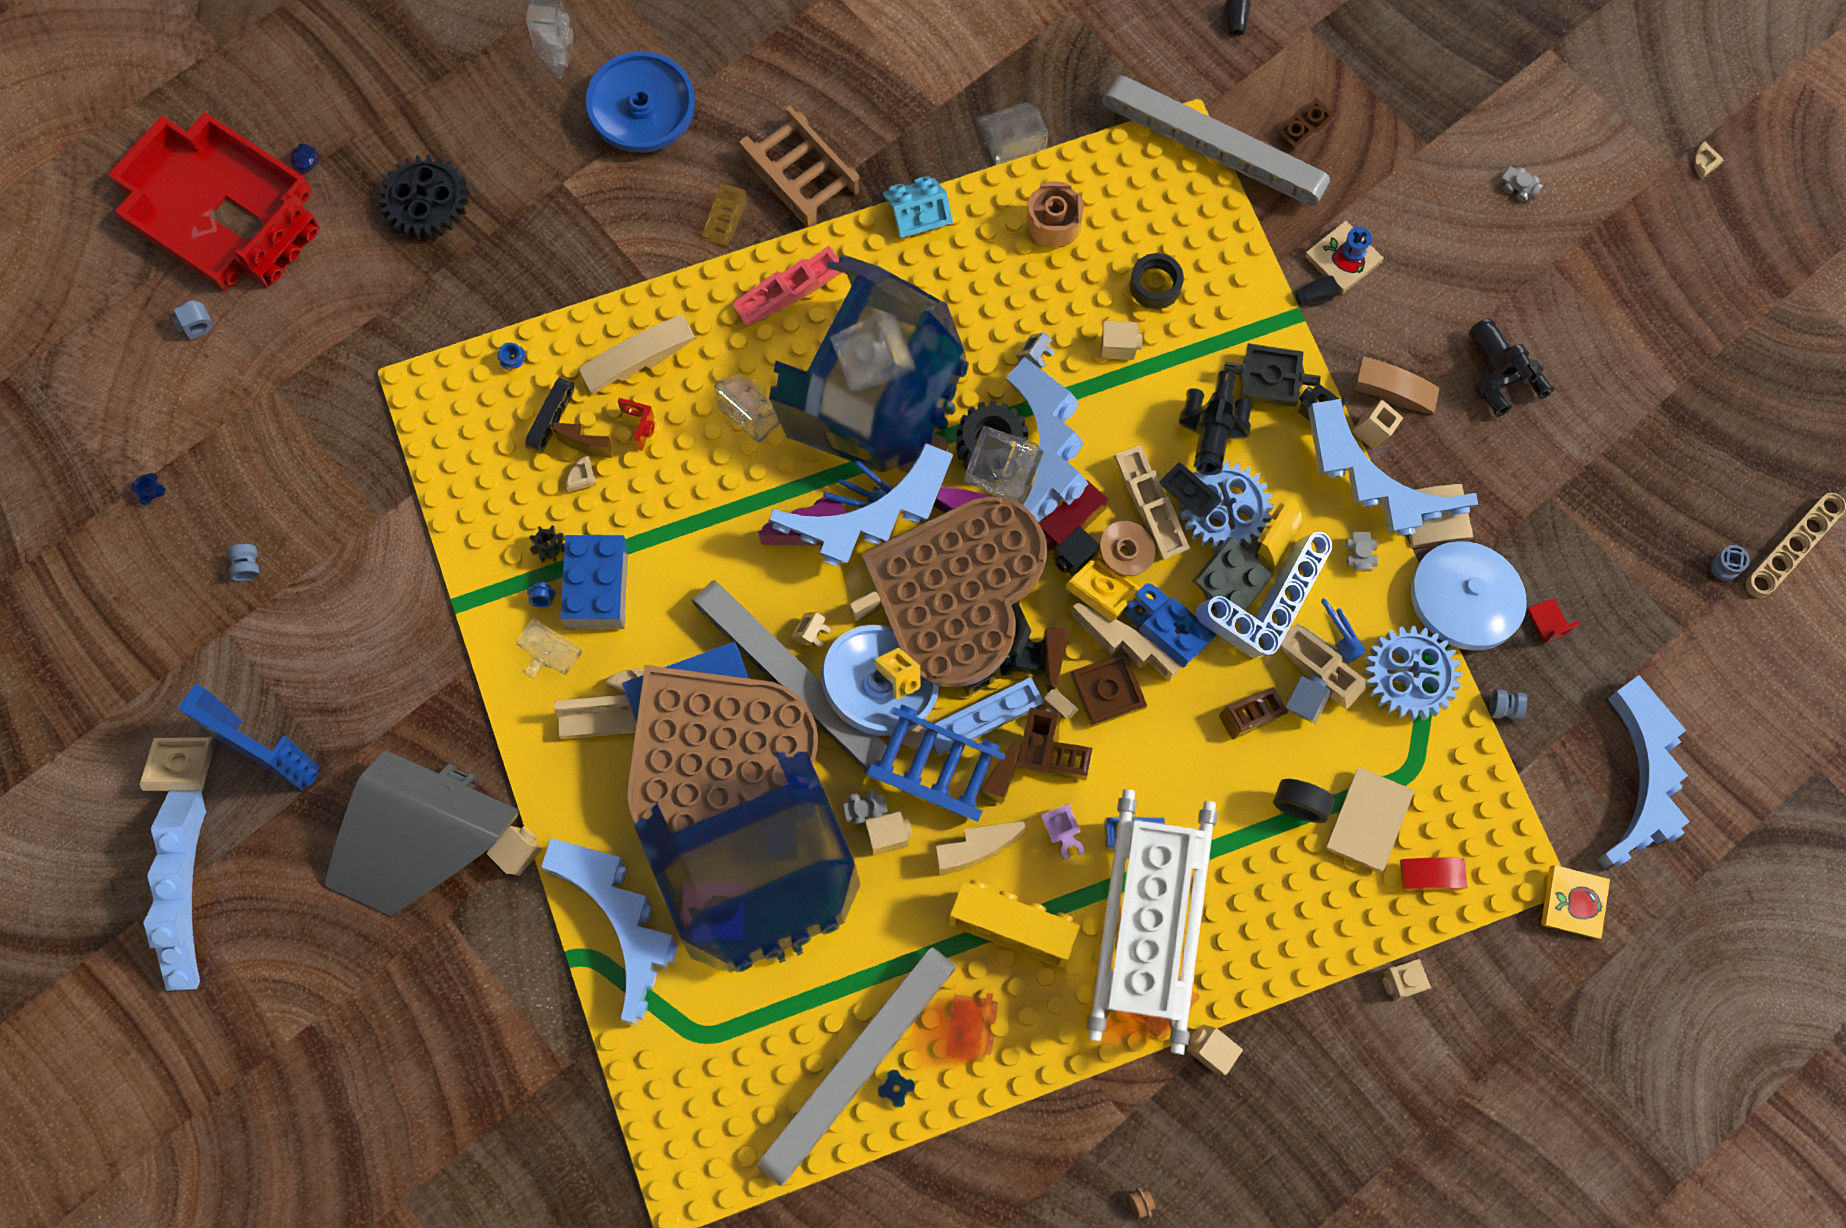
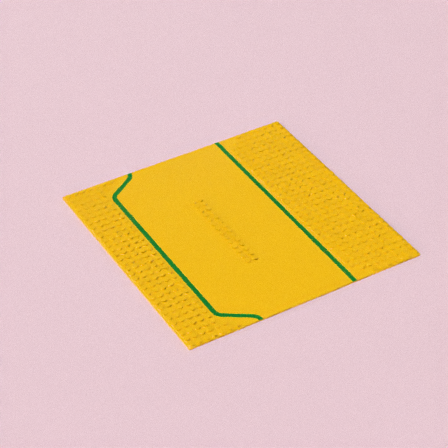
M1195 99L1183 103L1209 116L1202 100ZM1129 121L941 183L940 185L947 192L953 220L951 224L901 238L898 234L893 209L887 202H883L383 367L378 371V376L523 825L537 836L535 841L543 848L534 859L654 1228L702 1227L1172 1046V1043L1169 1042V1021L1166 1018L1110 1010L1106 1018V1031L1102 1032L1101 1041L1089 1040V1030L1086 1029L1088 1016L1092 1015L1114 851H1106L1104 820L1108 817H1119L1120 812L1117 811L1118 799L1122 798L1123 789L1135 791L1134 800H1137L1136 813L1132 814V817L1164 818L1165 825L1199 830L1201 825L1198 823L1199 810L1203 809V802L1211 801L1216 803L1215 811L1218 812L1217 824L1213 826L1187 1024V1032H1190L1189 1039L1194 1031L1202 1025L1220 1028L1544 903L1550 866L1561 867L1459 648L1447 644L1445 650H1455L1456 652L1451 657V660L1461 662L1454 669L1455 671L1462 672V676L1455 680L1461 684V687L1457 691H1453L1457 697L1453 701L1448 700L1450 706L1446 710L1440 708V713L1436 717L1429 711V717L1426 720H1423L1419 713L1414 721L1410 720L1409 713H1406L1402 719H1399V710L1395 709L1392 713L1388 714L1389 705L1386 703L1379 707L1378 703L1381 697L1379 695L1375 697L1370 696L1375 687L1366 686V691L1347 709L1329 697L1316 725L1288 711L1286 715L1232 740L1219 718V714L1225 707L1272 687L1275 688L1286 707L1301 676L1309 678L1290 660L1280 647L1273 654L1252 658L1219 635H1216L1213 641L1184 669L1180 668L1178 675L1170 682L1150 662L1140 669L1128 657L1147 703V708L1091 727L1070 673L1073 670L1124 652L1119 649L1111 656L1071 616L1075 604L1079 603L1087 607L1090 606L1065 588L1072 576L1069 573H1063L1055 565V560L1053 559L1055 551L1053 549H1047L1046 564L1037 584L1018 602L1031 629L1027 641L1043 644V635L1046 629L1068 628L1061 671L1055 690H1058L1077 707L1078 711L1071 718H1065L1061 714L1058 742L1093 748L1086 781L1030 770L1016 765L1005 801L1000 804L980 796L983 785L1000 762L999 759L992 757L974 800L977 802L975 808L982 810L977 822L865 775V771L816 724L818 733L817 754L810 772L804 779L810 785L808 799L812 802L813 810L805 818L794 819L798 855L767 858L762 817L769 816L771 811H786L785 806L788 801L784 795L768 801H749L746 816L730 839L713 850L686 855L666 851L650 842L639 830L631 816L628 804V783L635 733L563 740L559 737L558 715L554 710V701L623 695L606 684L607 680L616 673L632 669L644 671L645 665L666 667L732 643L691 601L712 580L720 584L820 681L824 659L832 644L842 634L851 629L866 625L891 627L882 602L880 610L856 622L851 615V602L873 591L877 592L862 554L879 545L863 540L864 534L859 533L848 563H840L839 567L822 561L824 556L818 554L821 546L762 545L758 531L762 530V527L769 522L768 520L773 509L787 513L800 508L805 510L822 498L824 493L869 503L867 502V497L840 485L838 480L843 479L869 492H872L874 486L880 489V486L855 465L856 461H860L881 480L893 486V489L907 474V472L896 468L893 462L895 450L909 438L929 433L944 437L949 446L948 452L953 454L941 487L965 489L990 497H1001L1002 500L1017 502L1023 505L1031 491L1037 473L1040 454L1039 431L1033 410L1028 401L1015 391L1006 377L1021 362L1016 357V354L1032 334L1045 332L1052 339L1047 346L1053 349L1054 355L1047 357L1042 353L1041 359L1047 365L1040 369L1069 390L1080 404L1073 416L1066 419L1064 424L1075 431L1084 444L1080 448L1079 453L1067 463L1079 471L1085 480L1092 483L1108 498L1106 510L1085 529L1098 543L1105 529L1118 521L1135 522L1146 529L1113 456L1142 445L1152 471H1156L1159 481L1179 461L1192 473L1197 472L1196 467H1194L1199 434L1179 424L1180 413L1185 406L1186 392L1191 388L1202 390L1203 394H1205L1202 406L1210 400L1212 393L1215 392L1217 374L1220 371H1224L1225 361L1242 364L1245 359L1248 343L1304 351L1302 362L1304 374L1321 375L1320 385L1341 399L1340 393L1234 169L1135 121ZM1060 181L1070 185L1071 189L1077 194L1079 193L1083 199L1084 210L1080 231L1071 244L1055 247L1037 244L1033 241L1026 224L1029 198L1042 184ZM827 246L833 249L846 269L843 273L781 311L750 326L744 323L732 304L776 271L782 274L802 258L808 261ZM1161 253L1169 255L1182 267L1184 281L1180 296L1175 303L1166 308H1146L1139 304L1131 294L1129 284L1133 267L1140 258L1147 254ZM1159 269L1147 270L1143 272L1140 278L1141 285L1152 293H1166L1173 285L1171 276ZM681 314L685 317L696 338L695 340L651 369L645 366L624 381L617 379L596 394L590 392L579 370L581 366L621 342L657 324ZM1104 321L1138 322V333L1143 335L1142 349L1136 351L1134 360L1101 358V337ZM513 342L524 349V363L519 368L505 369L500 365L497 355L503 344ZM1226 373L1225 381H1227L1228 376H1229V374H1227V373ZM1236 375L1232 392L1234 403L1235 400L1240 398L1242 383L1240 375ZM559 377L575 383L574 393L559 423L582 424L585 435L609 436L613 447L612 458L590 455L575 450L559 441L554 432L541 454L525 448L527 435L555 381ZM1302 385L1299 390V397L1308 387L1307 385ZM619 398L652 407L655 417L653 420L655 422V429L652 437H647L643 451L637 450L634 442L641 418L622 413L618 405ZM1250 400L1253 403L1249 419L1251 424L1250 435L1245 439L1227 440L1224 462L1221 465L1228 461L1230 468L1234 469L1238 462L1240 463V471L1244 472L1246 468L1250 467L1249 476L1260 475L1257 482L1258 485L1267 483L1263 493L1272 494L1270 501L1266 502L1274 505L1272 511L1268 513L1270 515H1273L1279 503L1285 505L1289 497H1293L1300 507L1302 524L1274 571L1273 576L1245 611L1256 618L1299 539L1315 532L1327 534L1332 542L1331 552L1287 633L1298 623L1337 651L1338 647L1336 644L1344 637L1321 603L1323 598L1327 599L1335 612L1338 608L1343 611L1356 636L1362 642V646L1366 649L1364 654L1347 665L1364 677L1366 683L1372 676L1364 674L1365 669L1371 667L1365 660L1368 656H1373L1370 653V649L1373 645L1378 646L1377 641L1380 637L1387 640L1386 635L1390 630L1397 635L1398 629L1402 626L1407 634L1412 626L1416 627L1417 634H1420L1426 628L1414 609L1410 590L1412 576L1419 562L1407 536H1398L1397 532L1388 533L1382 499L1380 500V505L1363 507V503L1354 504L1348 471H1345V476L1329 478L1328 474H1319L1310 421L1297 412L1302 403L1300 400H1298L1296 407ZM990 401H996L997 406H1001L1002 403L1008 404V409L1011 411L1015 408L1018 411V417L1023 416L1025 419V427L1028 426V445L1024 462H1021L1020 468L1017 471L1012 469L1010 476L1005 477L1004 474H1001L999 480H994V476H988V480L982 479V474L980 473L975 477L971 474V468L965 469L962 466V460H959L957 456L956 439L960 419L963 415H968V409L971 407L978 409V404L982 402L985 403V406L990 405ZM1344 405L1343 411L1351 434L1370 460L1362 440L1352 433L1355 425ZM994 431L984 432L976 438L977 443L987 450H999L1009 443L1002 434ZM588 456L596 485L568 492L566 486L567 476L578 460ZM1218 484V486L1221 489V492L1223 493L1224 490L1222 485ZM1162 487L1165 496L1170 498L1190 549L1162 560L1155 547V558L1152 565L1142 574L1125 577L1140 588L1146 583L1154 585L1168 596L1169 599L1175 598L1196 616L1198 605L1207 600L1203 591L1192 581L1221 545H1218L1215 551H1212L1211 542L1208 541L1206 545L1201 546L1203 539L1201 536L1192 539L1194 529H1184L1189 520H1180L1181 513L1185 510L1179 509L1180 502ZM1238 487L1229 488L1234 494H1242L1241 489ZM1223 498V501H1222L1221 506H1225L1224 498ZM1062 499L1057 503L1056 508L1064 502ZM841 503L846 513L861 509ZM933 506L928 520H920L917 524L902 518L904 513L899 511L888 541L945 513ZM1245 513L1237 514L1238 518L1243 521L1250 520L1249 516ZM1218 519L1209 520L1210 524L1215 527L1223 526ZM1271 519L1270 523L1265 524L1271 528L1275 520ZM1229 520L1228 524H1229L1230 529H1234V527L1232 526V524H1231V522H1230V520ZM553 525L556 529V535L563 533L564 537L565 535H624L628 545L624 629L565 628L561 620L564 552L559 553L556 562L553 559H546L544 563L539 558L540 553L532 554L530 548L536 544H533L529 537L536 535L539 531V526L543 529H549ZM1353 532H1370L1371 539H1376L1377 541L1376 551H1372V555H1377L1378 564L1377 567H1372V572H1354V567H1347V555H1353V550H1346V539H1352ZM565 540L560 543V544H562L564 547H565ZM550 541L544 543L546 547L551 545ZM1311 542V548L1316 553L1315 544ZM1120 548V551L1124 555L1128 556V552L1125 549ZM1099 550L1097 557L1103 561ZM1259 554L1257 557L1264 566L1267 559ZM1298 565V572L1303 576V570ZM544 582L555 590L556 595L554 600H552L551 606L538 608L529 603L527 589L533 587L535 583ZM1285 589V596L1290 601V593ZM1146 594L1149 599H1154L1150 594ZM1215 608L1212 615L1217 618V610ZM1124 609L1116 620L1142 634L1139 631L1140 627L1126 615ZM1135 609L1137 613L1143 615L1140 609ZM817 612L826 618L823 624L830 628V633L823 634L821 631L817 633V639L824 643L822 647H814L810 643L799 644L791 638L804 613ZM1272 613V621L1277 625V617ZM1235 621V629L1238 633H1240L1241 627L1239 623ZM1427 629V636L1431 638L1433 634ZM1259 637V646L1264 649V642ZM1439 638L1437 639V642H1438L1439 644H1440L1441 642H1443V641L1440 640ZM739 650L749 679L772 682ZM1396 653L1392 654V658L1395 662L1400 664L1404 663V659L1401 655ZM1421 655L1424 663L1433 665L1431 657ZM999 666L994 671V683L970 696L967 695L963 687L939 686L935 705L925 720L935 724L1030 677L1045 702L1044 706L1038 709L1046 711L1051 704L1044 699L1048 694L1045 672L1041 675L1014 671L1006 677L1001 676ZM1387 670L1388 674H1395L1394 672ZM1436 672L1430 673L1436 675L1437 677L1439 676V674ZM1392 682L1395 690L1405 692L1404 686L1400 682ZM1422 683V688L1425 692L1434 693V689L1430 684ZM1264 699L1263 701L1270 713L1274 712L1267 699ZM1254 704V706H1255L1257 712L1259 713L1260 717H1262V714H1261L1260 710L1258 709L1257 705ZM1244 709L1243 711H1244L1246 717L1248 718L1249 722L1252 721V720L1250 719L1248 713H1247L1246 710ZM1028 714L973 741L982 744L983 740L995 743L1000 746L999 752L1005 754L1015 740L1021 741L1022 744ZM878 736L888 745L891 736ZM901 744L896 755L897 758L892 764L894 766L893 773L903 777L905 772H909L918 750ZM965 745L947 788L950 790L948 793L949 797L959 800L960 795H964L981 755L980 751ZM932 746L920 778H922L921 785L931 788L933 783H937L949 752L938 757ZM1056 751L1052 752L1051 765L1056 764L1058 753ZM1064 753L1061 766L1067 767L1070 754ZM1075 756L1074 768L1080 767V756ZM1358 766L1414 790L1382 873L1325 849ZM1288 778L1297 779L1319 786L1332 794L1335 801L1328 821L1326 823H1312L1292 817L1276 808L1273 800L1280 781ZM871 790H877L878 796L884 795L888 813L883 814V816L901 811L903 820L909 819L913 836L908 837V847L873 855L866 824L854 826L853 821L847 822L843 804L849 803L848 796L859 794L860 799L863 800L866 799L865 793ZM1069 804L1081 831L1074 834L1073 837L1074 840L1082 844L1084 854L1079 855L1077 848L1071 845L1067 848L1069 860L1065 861L1060 855V847L1062 845L1060 840L1051 843L1040 815ZM1025 822L1024 834L994 857L958 872L939 875L936 846L965 842L964 830ZM551 838L621 857L624 862L623 867H626L627 871L623 884H618L617 888L647 896L650 901L649 905L652 906L648 924L643 923L642 927L673 935L676 940L675 945H678V951L674 963L669 962L667 970L658 967L654 968V971L657 972L656 982L652 990H647L644 1000L648 1002L647 1011L643 1020L638 1019L637 1026L624 1023L621 1020L626 995V966L621 943L612 922L600 905L587 893L562 878L546 873L541 868ZM1434 857L1464 858L1468 888L1463 890H1403L1400 860ZM1127 858L1125 863L1117 928L1113 949V957L1111 964L1112 971H1114L1124 892L1128 871L1129 859ZM1192 868L1190 888L1188 895L1187 911L1177 981H1180L1193 878L1195 871L1194 868ZM744 878V941L683 942V880ZM971 880H976L988 886L987 890L999 894L1000 891H1005L1017 897L1016 901L1028 905L1029 902H1034L1046 908L1045 912L1057 916L1058 913H1063L1075 918L1074 923L1079 924L1080 927L1064 969L949 926L950 915L963 881L970 883ZM933 947L956 965L955 970L787 1182L780 1187L757 1167L758 1163L926 952Z

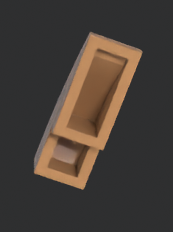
M1364 356L1358 366L1353 388L1354 391L1378 396V402L1383 400L1390 405L1433 415L1435 412L1440 389L1409 371Z

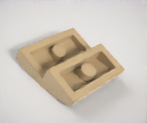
M1462 484L1434 486L1416 490L1425 494L1446 498L1464 495ZM1452 511L1441 512V518L1424 520V516H1421L1423 525L1415 528V534L1409 535L1411 548L1437 547L1442 542L1471 540L1473 532L1469 514L1453 516Z

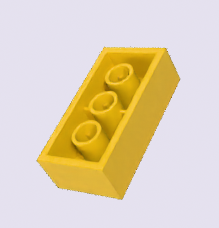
M971 880L970 883L963 881L950 915L949 926L1064 969L1080 927L1079 924L1074 923L1075 918L1063 913H1058L1057 916L1045 912L1046 908L1034 902H1029L1028 905L1016 901L1017 897L1005 891H1000L999 894L987 890L988 886L976 880Z

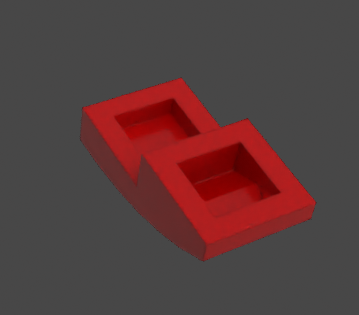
M1434 857L1400 860L1403 890H1463L1468 888L1464 858Z

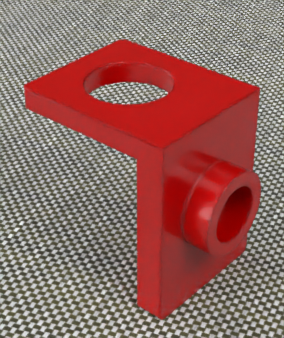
M619 398L618 405L622 413L641 418L634 442L637 450L643 451L647 437L651 438L655 429V422L653 421L655 417L652 407Z
M1555 598L1528 609V613L1544 644L1570 635L1580 625L1579 620L1570 624L1567 623Z

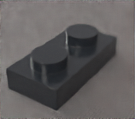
M1180 461L1159 481L1160 485L1200 521H1203L1222 502L1219 495Z

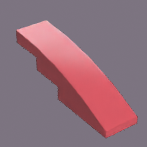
M827 246L808 261L802 258L782 274L776 271L732 304L744 323L750 326L801 300L843 273L846 269L833 249Z

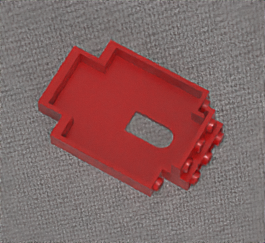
M206 112L187 131L161 115L108 173L115 186L128 195L123 203L114 211L122 223L223 292L238 281L242 272L268 289L281 278L287 266L299 257L301 250L306 244L315 239L320 229L314 215L303 207V204L308 201L310 194L313 192L306 178ZM228 198L262 221V229L253 238H242L211 218V216Z

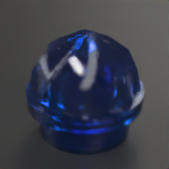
M298 144L297 148H294L291 152V163L296 170L308 172L317 166L319 153L309 145Z

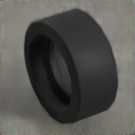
M1161 253L1147 254L1140 258L1133 267L1129 284L1131 294L1139 304L1146 308H1166L1175 303L1180 296L1184 281L1183 270L1179 263L1169 255ZM1150 269L1163 270L1171 276L1173 280L1172 288L1166 293L1157 294L1149 292L1141 285V275Z
M1288 778L1280 781L1273 804L1280 811L1300 820L1312 823H1326L1335 799L1332 794L1319 786Z

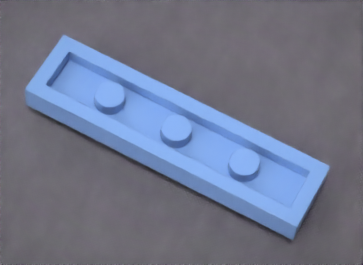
M1030 677L935 724L974 740L1028 714L1030 707L1038 709L1044 706L1045 702ZM937 734L933 747L938 757L950 752L954 740Z

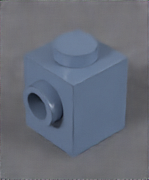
M1313 675L1309 679L1301 676L1286 709L1316 725L1331 695V691L1326 688L1327 682Z

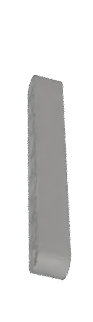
M1123 75L1115 76L1102 98L1103 104L1108 109L1307 205H1317L1330 183L1329 176L1322 170Z
M712 580L691 600L695 607L731 642L736 641L738 649L772 682L780 684L798 695L810 710L815 723L864 771L868 763L876 765L878 760L881 761L887 745L877 735L857 730L843 721L829 705L824 695L821 681L720 584Z
M933 947L926 952L757 1165L761 1171L780 1187L787 1182L955 970L956 965Z

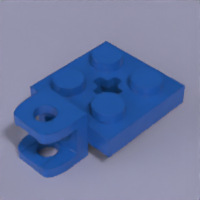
M1146 583L1136 592L1135 600L1125 609L1126 615L1140 627L1139 631L1183 669L1217 635L1202 625L1197 617L1173 597L1169 599L1168 596L1150 583ZM1146 594H1150L1154 599H1149ZM1135 609H1140L1143 615L1137 613Z

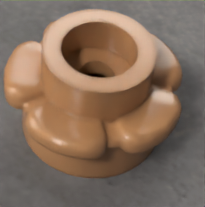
M1137 1188L1134 1193L1128 1195L1130 1206L1138 1219L1145 1216L1151 1218V1210L1155 1209L1154 1200L1149 1191L1143 1192L1142 1189Z

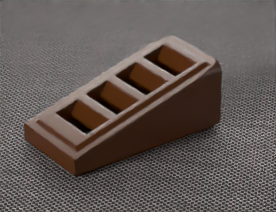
M1048 628L1044 631L1045 676L1048 693L1052 689L1057 688L1068 637V628Z
M1272 687L1225 707L1219 714V718L1231 739L1234 740L1286 715L1288 710L1275 688ZM1264 699H1267L1274 712L1270 713L1263 701ZM1254 704L1257 705L1258 709L1260 710V712H1261V714H1262V717H1260V715H1259V713L1257 712V710H1256ZM1244 709L1246 710L1252 721L1249 722L1248 718L1246 717L1243 711Z
M1015 740L1005 753L1004 760H1000L982 787L980 795L982 798L1000 804L1004 803L1018 762L1022 745L1021 741Z
M1059 742L1054 743L1053 751L1058 752L1056 764H1050L1047 773L1086 781L1093 748ZM1064 753L1070 754L1067 767L1061 766ZM1075 756L1081 757L1079 768H1074Z

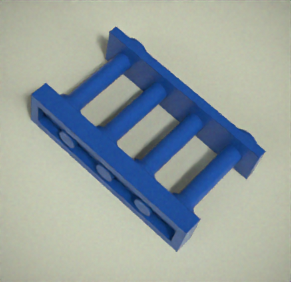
M901 704L899 709L892 707L890 713L898 716L899 719L881 761L878 760L876 765L868 763L864 774L978 822L982 810L975 808L977 802L974 800L992 757L1004 760L1006 754L999 752L1000 746L995 743L983 740L982 744L919 718L916 716L918 711ZM910 722L926 728V732L909 772H905L902 777L893 773L894 766L892 764ZM937 734L954 740L937 783H933L932 787L928 788L920 784L922 780L920 775ZM966 745L980 751L981 755L964 795H960L959 800L948 796L950 790L947 788Z

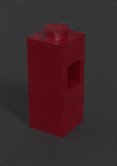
M1086 480L1088 485L1079 498L1074 499L1070 505L1063 502L1040 523L1048 550L1053 549L1055 551L1079 526L1085 530L1106 510L1108 498L1088 480Z

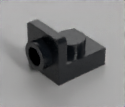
M1027 641L1021 657L1008 654L1000 665L1001 676L1007 677L1014 671L1041 675L1046 672L1044 644Z

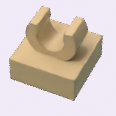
M804 613L791 638L799 644L810 643L814 647H822L824 643L817 639L818 631H821L823 634H829L831 630L823 624L826 618L819 613Z
M1052 689L1044 698L1051 704L1046 711L1060 714V716L1062 714L1065 718H1071L1078 711V708L1058 690Z

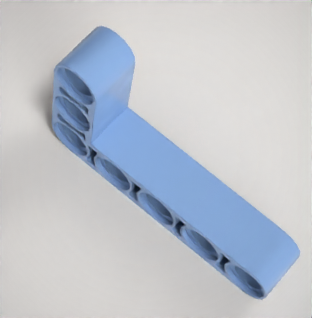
M1315 532L1298 540L1256 618L1227 598L1216 596L1198 605L1196 610L1198 621L1252 658H1260L1275 653L1331 552L1332 542L1329 536L1323 532ZM1311 542L1315 544L1316 553L1311 548ZM1298 565L1303 570V576L1298 572ZM1285 589L1290 593V601L1285 596ZM1212 605L1217 610V618L1212 615ZM1272 613L1277 617V625L1272 621ZM1235 621L1238 622L1241 627L1240 633H1238L1235 629ZM1259 637L1264 642V649L1259 646Z

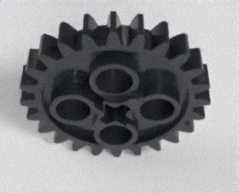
M416 155L414 163H411L406 158V166L404 167L395 164L398 171L396 173L388 171L390 180H382L381 182L385 189L378 191L382 198L378 200L382 208L381 212L384 218H387L389 226H394L397 233L404 230L407 238L415 232L418 240L422 238L423 233H426L428 238L432 239L433 232L435 231L440 236H443L442 228L444 227L452 231L451 222L460 223L458 214H466L467 212L463 205L469 204L467 198L469 190L466 186L465 178L461 176L459 169L453 168L450 161L444 164L441 157H438L433 162L430 155H427L425 161H421L419 155ZM427 178H431V179H430L429 181H427V182H422L423 180H425V179H427ZM404 194H409L407 197L400 198ZM447 196L446 199L439 200L440 198ZM426 212L422 216H417L419 213Z

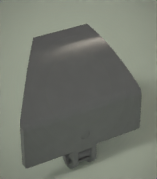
M384 751L362 773L356 783L337 836L325 886L392 916L490 849L517 818L519 810L474 790L478 776L473 773L468 775L459 771L451 763L438 774L389 751Z

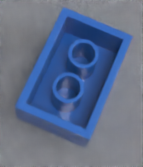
M565 535L561 620L566 629H624L628 545L624 535Z

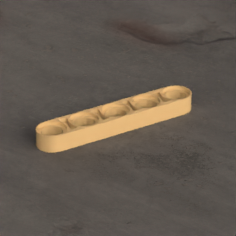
M1827 493L1814 504L1748 577L1746 589L1751 596L1765 598L1779 586L1846 510V502L1842 496L1837 493ZM1832 501L1837 506V513H1829L1824 507V502ZM1807 520L1816 521L1820 526V531L1817 533L1810 531L1807 527ZM1790 539L1799 540L1802 543L1803 550L1801 552L1792 550L1789 545ZM1773 558L1783 560L1785 563L1784 571H1778L1773 567ZM1757 577L1765 579L1768 589L1765 591L1759 590L1755 586L1754 579Z

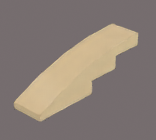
M681 314L621 342L584 364L579 370L590 392L596 394L615 380L624 381L645 366L650 369L696 338L685 317Z
M1142 445L1114 455L1113 457L1127 490L1162 560L1190 549L1170 498L1165 496L1156 471H1152Z
M1077 603L1073 606L1071 616L1111 656L1121 649L1124 653L1126 652L1127 656L1140 669L1150 662L1168 682L1178 675L1181 666L1133 628L1116 619L1111 622L1095 609Z

